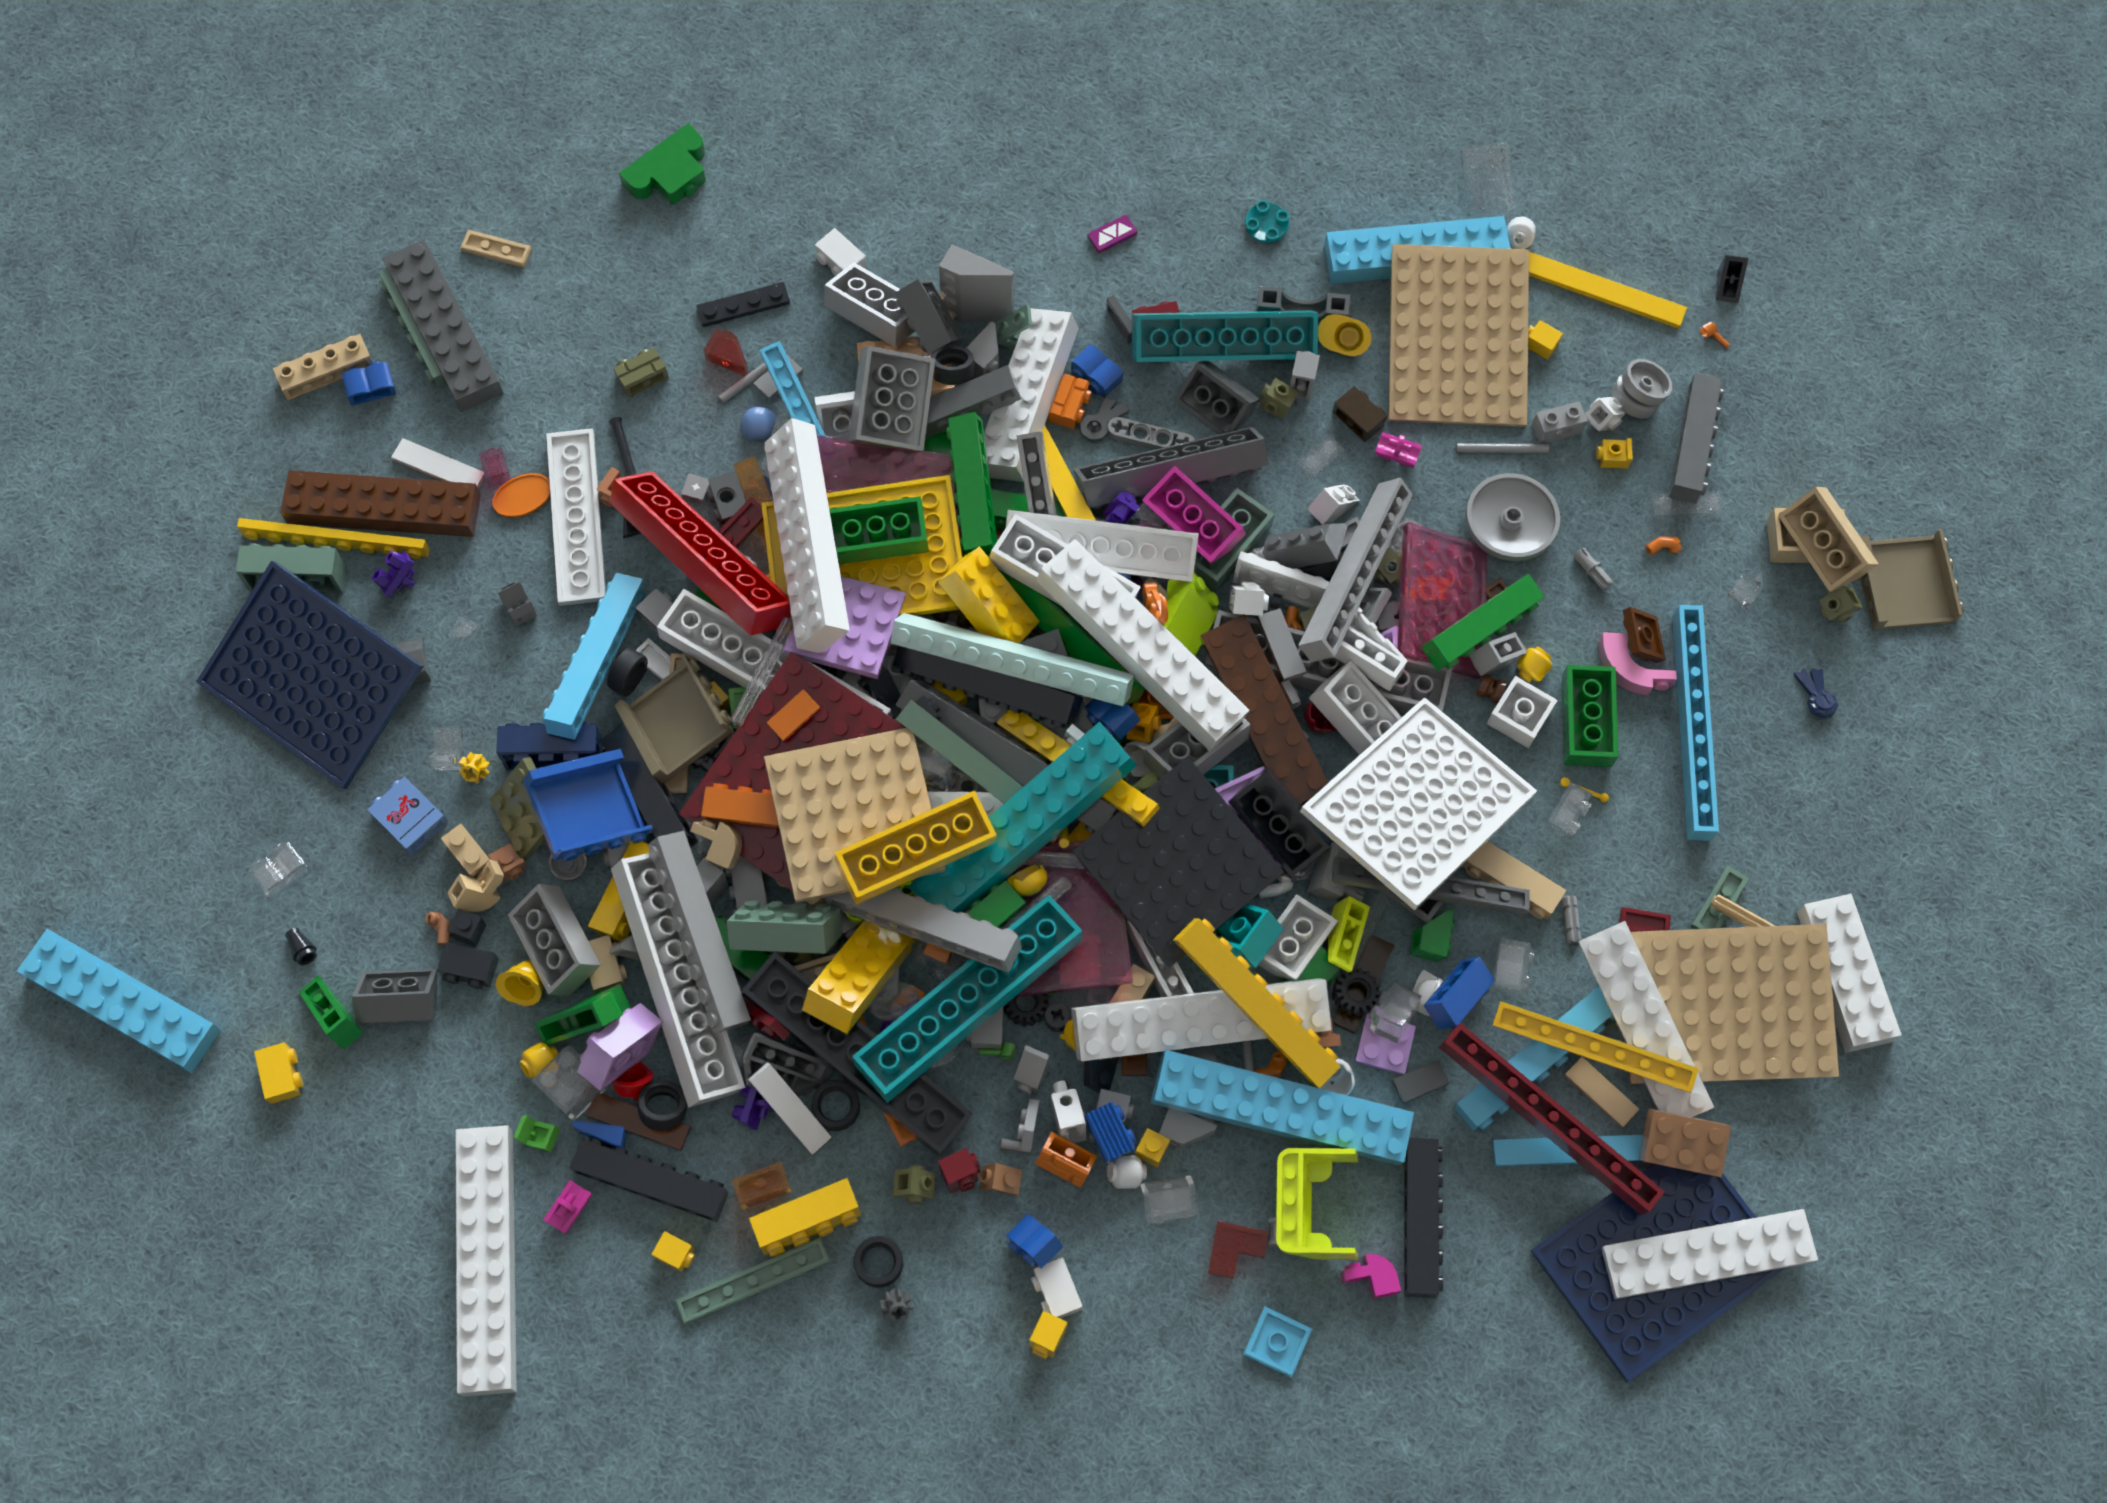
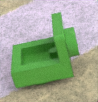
M523 1115L517 1126L514 1139L527 1147L551 1153L561 1129L555 1125L535 1121L529 1116Z

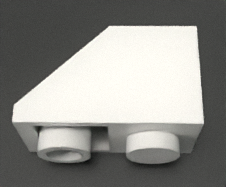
M1343 484L1324 488L1307 509L1322 525L1334 522L1360 500L1355 496L1356 493L1351 487Z

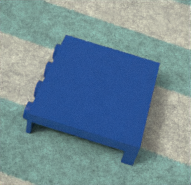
M621 749L530 770L524 778L525 788L554 861L562 859L565 862L571 861L581 854L594 855L604 848L617 849L623 846L624 843L631 841L633 844L644 841L652 830V825L644 826L621 769L620 762L624 758Z

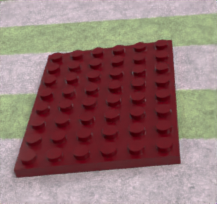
M791 651L679 814L691 823L702 822L705 819L701 816L705 787H713L714 783L728 785V789L738 790V786L753 788V792L762 793L763 789L771 790L764 756L904 729L906 727ZM804 689L821 709L784 742L767 722ZM709 820V821H712V822H714V823L717 824V827H716V828H718L720 822H724V821ZM728 822L738 830L741 836L742 850L740 856L793 891L779 828Z

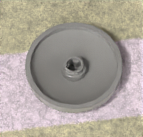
M1506 473L1492 476L1481 482L1474 489L1466 506L1465 520L1471 537L1485 552L1503 560L1523 561L1539 556L1553 543L1560 527V511L1553 495L1541 483L1524 475Z

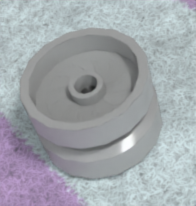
M1636 359L1630 362L1623 374L1614 383L1612 397L1621 403L1622 407L1620 409L1630 416L1649 418L1655 414L1660 405L1670 395L1672 381L1666 371L1656 363L1646 359Z

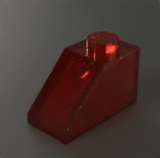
M716 328L704 348L705 359L743 376L748 375L747 363L737 337L728 330L722 331Z

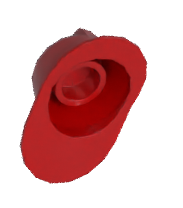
M639 1061L612 1081L614 1090L619 1096L631 1097L638 1101L640 1091L653 1079V1072Z

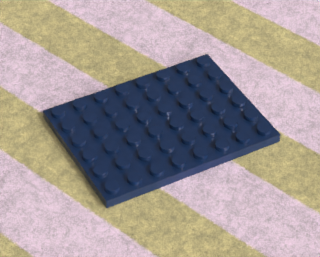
M271 561L196 683L339 787L347 789L424 666L276 561Z
M1652 1164L1642 1173L1664 1190L1665 1193L1650 1212L1641 1216L1615 1193H1611L1530 1251L1626 1383L1785 1269L1780 1268L1614 1299L1601 1249L1603 1246L1757 1218L1723 1173L1722 1177Z

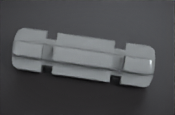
M1573 895L1564 896L1562 903L1563 908H1565V911H1563L1565 930L1568 931L1566 934L1567 943L1577 944L1581 940V932L1578 931L1580 923L1578 909L1576 908L1577 898Z

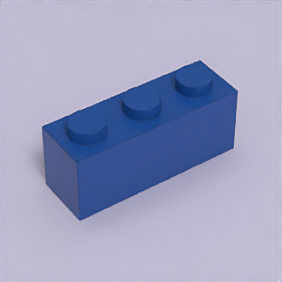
M1480 956L1461 960L1423 1006L1438 1029H1454L1459 1023H1463V1018L1469 1012L1475 1009L1478 1000L1489 992L1488 988L1495 979Z

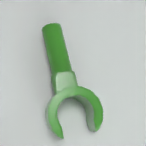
M1004 1042L1002 1049H980V1055H996L1005 1059H1012L1016 1052L1015 1045L1009 1042Z

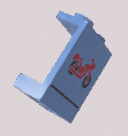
M405 776L401 780L395 781L390 786L389 791L382 797L376 798L371 803L370 808L367 809L371 816L411 856L448 823L445 816Z

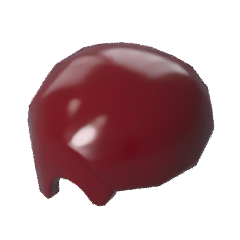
M1312 701L1307 704L1304 720L1310 730L1317 734H1329L1337 730Z

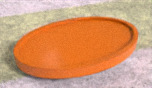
M536 473L523 474L508 480L493 496L492 505L495 512L502 517L518 518L537 511L551 496L550 480L544 475Z

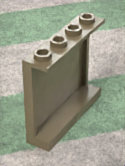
M1939 529L1934 536L1870 541L1869 535L1860 536L1878 562L1876 567L1860 577L1872 630L1952 624L1960 619L1964 612V606L1959 600V586L1957 580H1954L1953 561L1948 555V540L1944 537L1942 529Z
M684 653L680 655L684 661L682 666L630 705L622 699L614 704L651 774L664 784L734 733L730 725L732 722L730 716L725 710L720 708L721 700L714 692H711L710 688L712 685L707 677L700 673L702 670L701 665L695 658L690 659Z

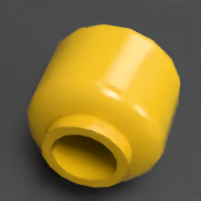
M1537 646L1535 649L1528 648L1526 650L1527 653L1520 657L1516 663L1517 668L1520 670L1518 675L1528 683L1531 680L1535 682L1542 681L1552 668L1550 661L1552 657Z
M539 1042L522 1053V1060L519 1063L522 1071L529 1079L541 1080L558 1068L557 1059L560 1056L553 1045L548 1046L543 1042Z

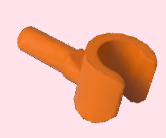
M1713 322L1705 324L1699 330L1705 338L1713 336L1725 348L1730 345L1717 332L1718 328Z

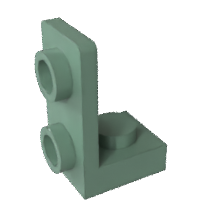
M1025 305L995 322L997 344L1013 351L1015 350L1020 333L1032 326L1030 306Z

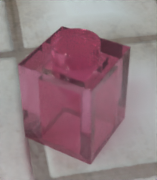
M502 447L498 449L491 448L479 454L489 487L503 484L512 479Z

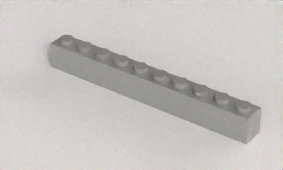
M1402 478L1378 484L1298 645L1311 662L1335 657L1413 495Z

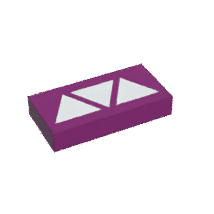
M1125 214L1088 233L1087 237L1098 254L1136 236L1137 230Z

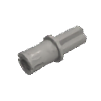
M1582 548V550L1580 549L1574 554L1573 558L1586 571L1585 575H1590L1601 589L1606 590L1613 584L1611 578L1601 568V563L1597 562L1586 548Z

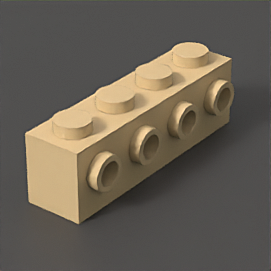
M361 334L349 336L338 343L326 345L318 351L306 353L290 362H283L273 368L285 397L287 400L341 380L343 379L342 374L349 369L355 367L366 368L373 361Z

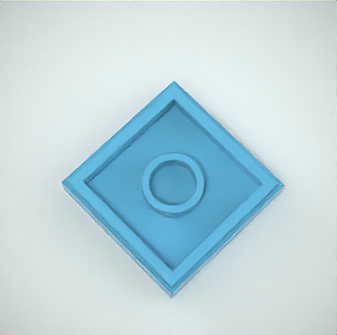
M1264 1306L1243 1355L1292 1378L1312 1328Z

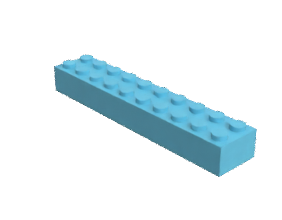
M1165 1050L1161 1054L1150 1104L1325 1148L1356 1149L1358 1156L1394 1165L1402 1164L1405 1161L1414 1112L1169 1050Z

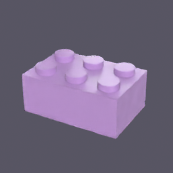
M641 1003L632 1009L627 1008L620 1018L608 1023L599 1033L596 1031L588 1038L586 1042L588 1046L580 1057L581 1063L577 1072L598 1090H602L650 1053L663 1021Z

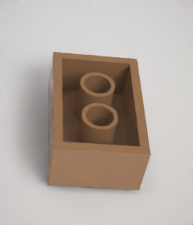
M1648 1108L1639 1159L1644 1162L1722 1177L1731 1126Z

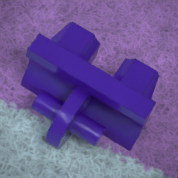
M1129 492L1119 493L1102 513L1107 516L1103 522L1125 524L1139 508L1135 497Z
M391 550L385 559L386 564L391 566V569L388 573L377 569L372 576L373 581L388 597H391L396 588L402 590L405 585L413 587L416 583L411 578L415 573L412 569L415 563L409 558L410 554L405 551L400 554Z
M744 1082L745 1088L739 1092L742 1097L747 1098L745 1106H734L732 1117L747 1127L757 1130L760 1120L766 1118L767 1112L775 1111L755 1088L748 1086Z

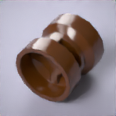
M1485 674L1482 677L1476 696L1481 698L1488 697L1492 702L1498 704L1507 681L1502 679L1495 680L1491 675Z

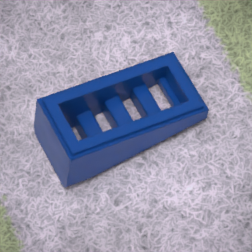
M578 1120L573 1121L572 1126L578 1133L600 1140L612 1148L614 1146L625 1148L627 1131L624 1127Z

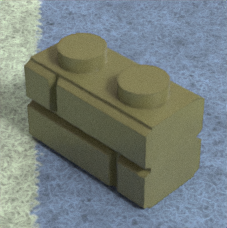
M655 348L642 350L636 357L630 360L623 359L613 367L615 376L628 398L669 378L666 366Z

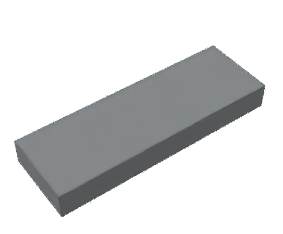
M1281 609L1264 613L1263 616L1258 615L1257 620L1282 681L1306 675V669Z

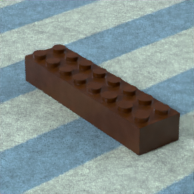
M288 470L280 513L287 524L474 537L481 495L476 483Z
M1245 614L1202 634L1200 640L1222 684L1250 710L1245 717L1250 723L1249 739L1264 768L1270 766L1302 805L1328 784V781Z

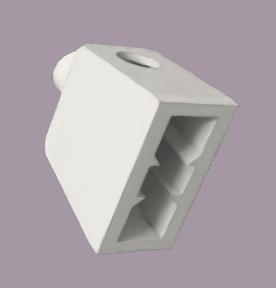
M1067 1081L1054 1083L1051 1103L1059 1136L1073 1143L1086 1141V1122L1076 1089H1069Z

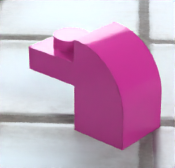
M1366 1254L1363 1257L1364 1266H1361L1360 1263H1352L1346 1265V1270L1340 1273L1342 1284L1368 1279L1373 1299L1397 1295L1401 1292L1394 1266L1386 1258L1379 1255Z

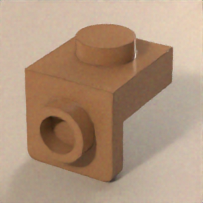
M998 1163L984 1165L979 1176L980 1191H995L1017 1196L1019 1195L1022 1170Z

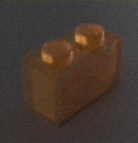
M782 1162L732 1179L742 1209L792 1192Z

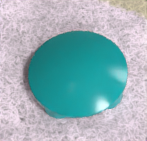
M1260 200L1246 214V230L1253 239L1259 242H1276L1282 239L1289 229V213L1275 203Z

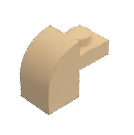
M703 819L702 822H693L691 832L712 840L706 860L727 869L735 868L742 850V840L738 830L728 822H720L718 828H716V823Z
M489 859L477 878L463 874L458 875L448 891L454 908L469 912H480L492 907L499 901L500 895L497 887L501 885L504 874L498 862Z

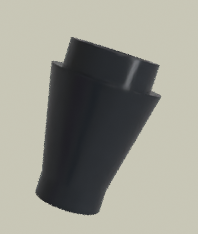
M292 928L286 932L285 937L288 940L293 961L298 962L299 965H307L316 959V947L301 933L299 928Z

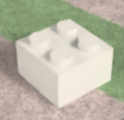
M1515 676L1492 712L1487 724L1529 748L1552 712L1557 700Z

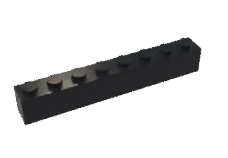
M899 645L892 665L900 668L899 673L911 677L914 676V673L921 675L922 681L935 684V681L943 683V688L956 691L957 688L965 690L964 695L972 698H978V695L986 697L985 702L999 706L1000 702L1007 704L1008 710L1017 713L1025 710L1030 712L1029 717L1043 721L1045 717L1052 720V725L1065 728L1066 725H1075L1083 699L1082 696L1061 689Z

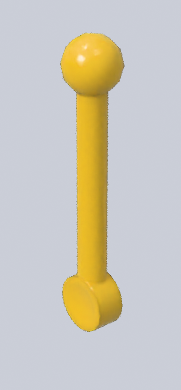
M1566 777L1560 781L1561 786L1571 787L1599 798L1603 803L1609 800L1608 794H1600L1571 783Z

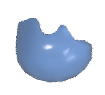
M750 408L743 415L740 424L741 433L750 441H765L775 433L777 420L774 413L768 408Z

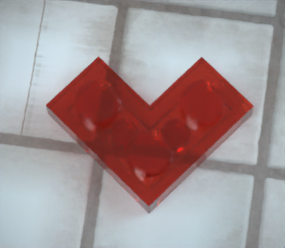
M1217 1221L1208 1274L1233 1279L1238 1254L1263 1259L1269 1231Z

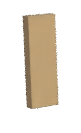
M468 230L460 250L525 268L532 252V247Z
M1583 1057L1564 1075L1621 1129L1639 1110L1635 1104Z

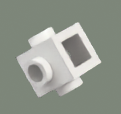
M1600 397L1590 405L1591 408L1585 413L1591 425L1598 431L1614 430L1621 424V418L1626 414L1620 409L1622 407L1621 403L1613 397Z

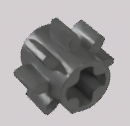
M899 1288L885 1292L884 1300H879L884 1319L890 1317L894 1322L904 1320L908 1316V1311L913 1310L909 1292L903 1293Z

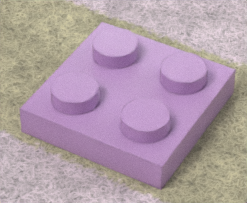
M1367 1013L1355 1063L1404 1075L1416 1026Z

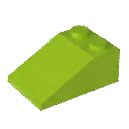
M1194 573L1192 582L1168 580L1166 596L1168 621L1164 624V627L1196 656L1202 645L1201 635L1210 630L1217 617L1219 600L1217 595L1208 589L1204 580Z

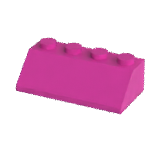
M1176 466L1142 499L1174 531L1198 533L1197 551L1210 563L1230 552L1246 535L1244 528Z

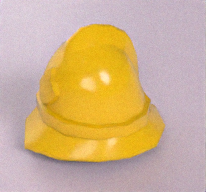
M525 960L498 975L495 983L500 996L507 1001L522 1006H531L539 1002L544 988L531 960Z

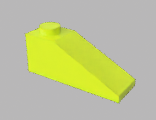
M1351 896L1334 905L1331 916L1338 920V923L1328 936V962L1347 972H1351L1370 909L1368 905Z

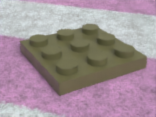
M531 757L523 758L490 798L492 806L513 844L514 850L524 860L530 858L546 839L523 782L528 772L536 769Z

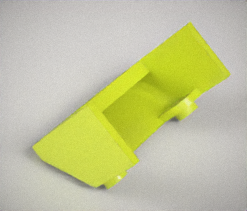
M1288 1148L1279 1154L1277 1159L1276 1242L1281 1251L1286 1254L1316 1260H1358L1355 1248H1332V1243L1328 1236L1322 1233H1311L1312 1182L1327 1181L1332 1175L1333 1162H1358L1356 1149Z

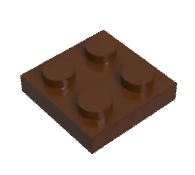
M1633 607L1624 609L1623 624L1627 630L1628 648L1631 654L1656 663L1665 661L1666 658L1657 616Z

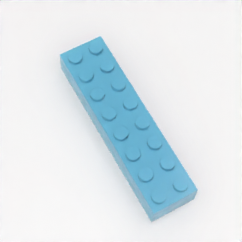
M1504 216L1327 232L1324 243L1331 284L1391 279L1392 244L1511 249Z
M46 929L17 970L18 973L31 982L191 1074L221 1032L210 1021L49 929Z

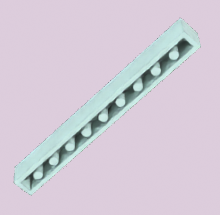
M906 613L901 614L895 619L893 624L891 644L1124 706L1131 696L1134 674Z

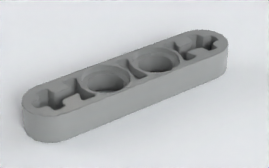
M1121 417L1113 418L1108 423V434L1111 438L1151 449L1172 446L1173 438H1176L1175 445L1184 443V441L1195 440L1192 435ZM1117 425H1121L1119 432H1115ZM1128 427H1132L1130 436L1127 435ZM1138 430H1143L1147 436L1143 439H1138L1134 436V433ZM1159 436H1166L1169 442L1163 445L1159 444L1156 439Z

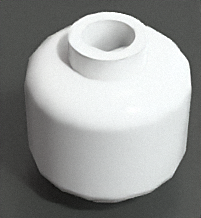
M1516 217L1508 224L1507 232L1510 247L1513 249H1526L1533 243L1536 229L1534 223L1529 218Z
M1122 1155L1109 1162L1107 1166L1108 1181L1112 1182L1113 1186L1118 1189H1136L1147 1176L1146 1165L1142 1164L1141 1159L1136 1155Z

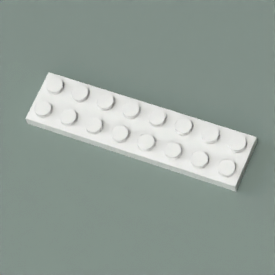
M592 428L546 433L559 606L599 602L606 594L600 502L597 492L598 475L594 430Z
M1008 510L1006 527L1013 516L1017 514L1068 545L1076 539L1099 563L1114 572L1193 581L1198 533Z
M1623 921L1578 941L1625 1043L1695 1067L1626 922ZM1697 1074L1691 1093L1642 1077L1659 1111L1694 1117L1714 1108L1699 1074Z
M1804 1209L1606 1245L1601 1248L1614 1299L1818 1261Z

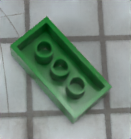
M921 496L829 509L838 564L929 552Z
M1567 665L1562 674L1564 765L1613 767L1618 759L1616 667Z

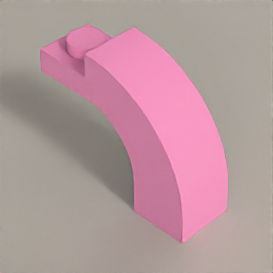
M1602 633L1598 641L1600 660L1605 667H1616V683L1619 686L1640 695H1649L1653 687L1659 691L1672 688L1677 680L1676 671L1651 670L1639 666L1629 655L1627 633Z

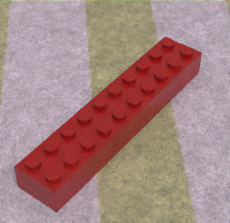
M653 471L614 479L609 503L746 633L752 636L789 625L791 618L789 597Z

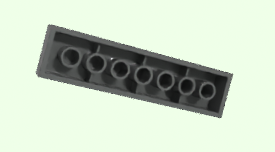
M423 239L383 257L386 268L396 284L460 411L464 412L503 394L492 367L425 240Z
M1248 427L1075 468L1074 473L1076 484L1088 507L1100 509L1105 504L1111 503L1121 492H1129L1136 498H1144L1174 466L1193 483L1200 481L1213 482L1217 480V477L1225 475L1227 477H1234L1246 470L1251 472L1258 471L1263 466L1269 464L1265 439L1253 427Z

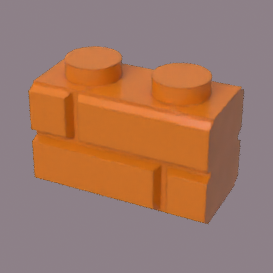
M1063 374L1048 413V422L1073 430L1077 423H1081L1085 410H1082L1084 403L1089 404L1092 395L1087 380Z
M1051 1132L1035 1164L1081 1188L1097 1155Z

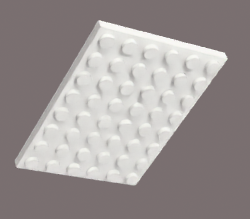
M1424 697L1302 806L1300 812L1415 910L1535 795L1537 790Z

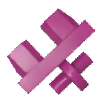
M1382 432L1374 455L1414 468L1422 445L1405 440L1403 435L1399 438Z
M570 1180L543 1220L562 1233L567 1234L591 1198L592 1193Z

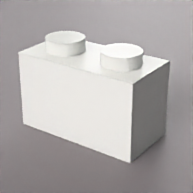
M835 228L815 244L817 260L822 265L827 264L834 276H837L852 263H856L864 269L867 267L866 256Z
M1063 1257L1047 1263L1042 1269L1039 1267L1034 1269L1035 1276L1031 1278L1036 1293L1041 1291L1045 1301L1040 1302L1043 1311L1061 1319L1082 1310L1083 1306Z

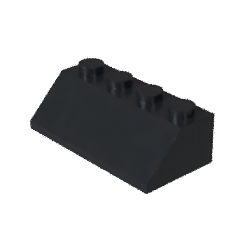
M1267 766L1252 778L1228 801L1291 878L1331 846L1332 841L1300 812L1302 805L1270 766Z

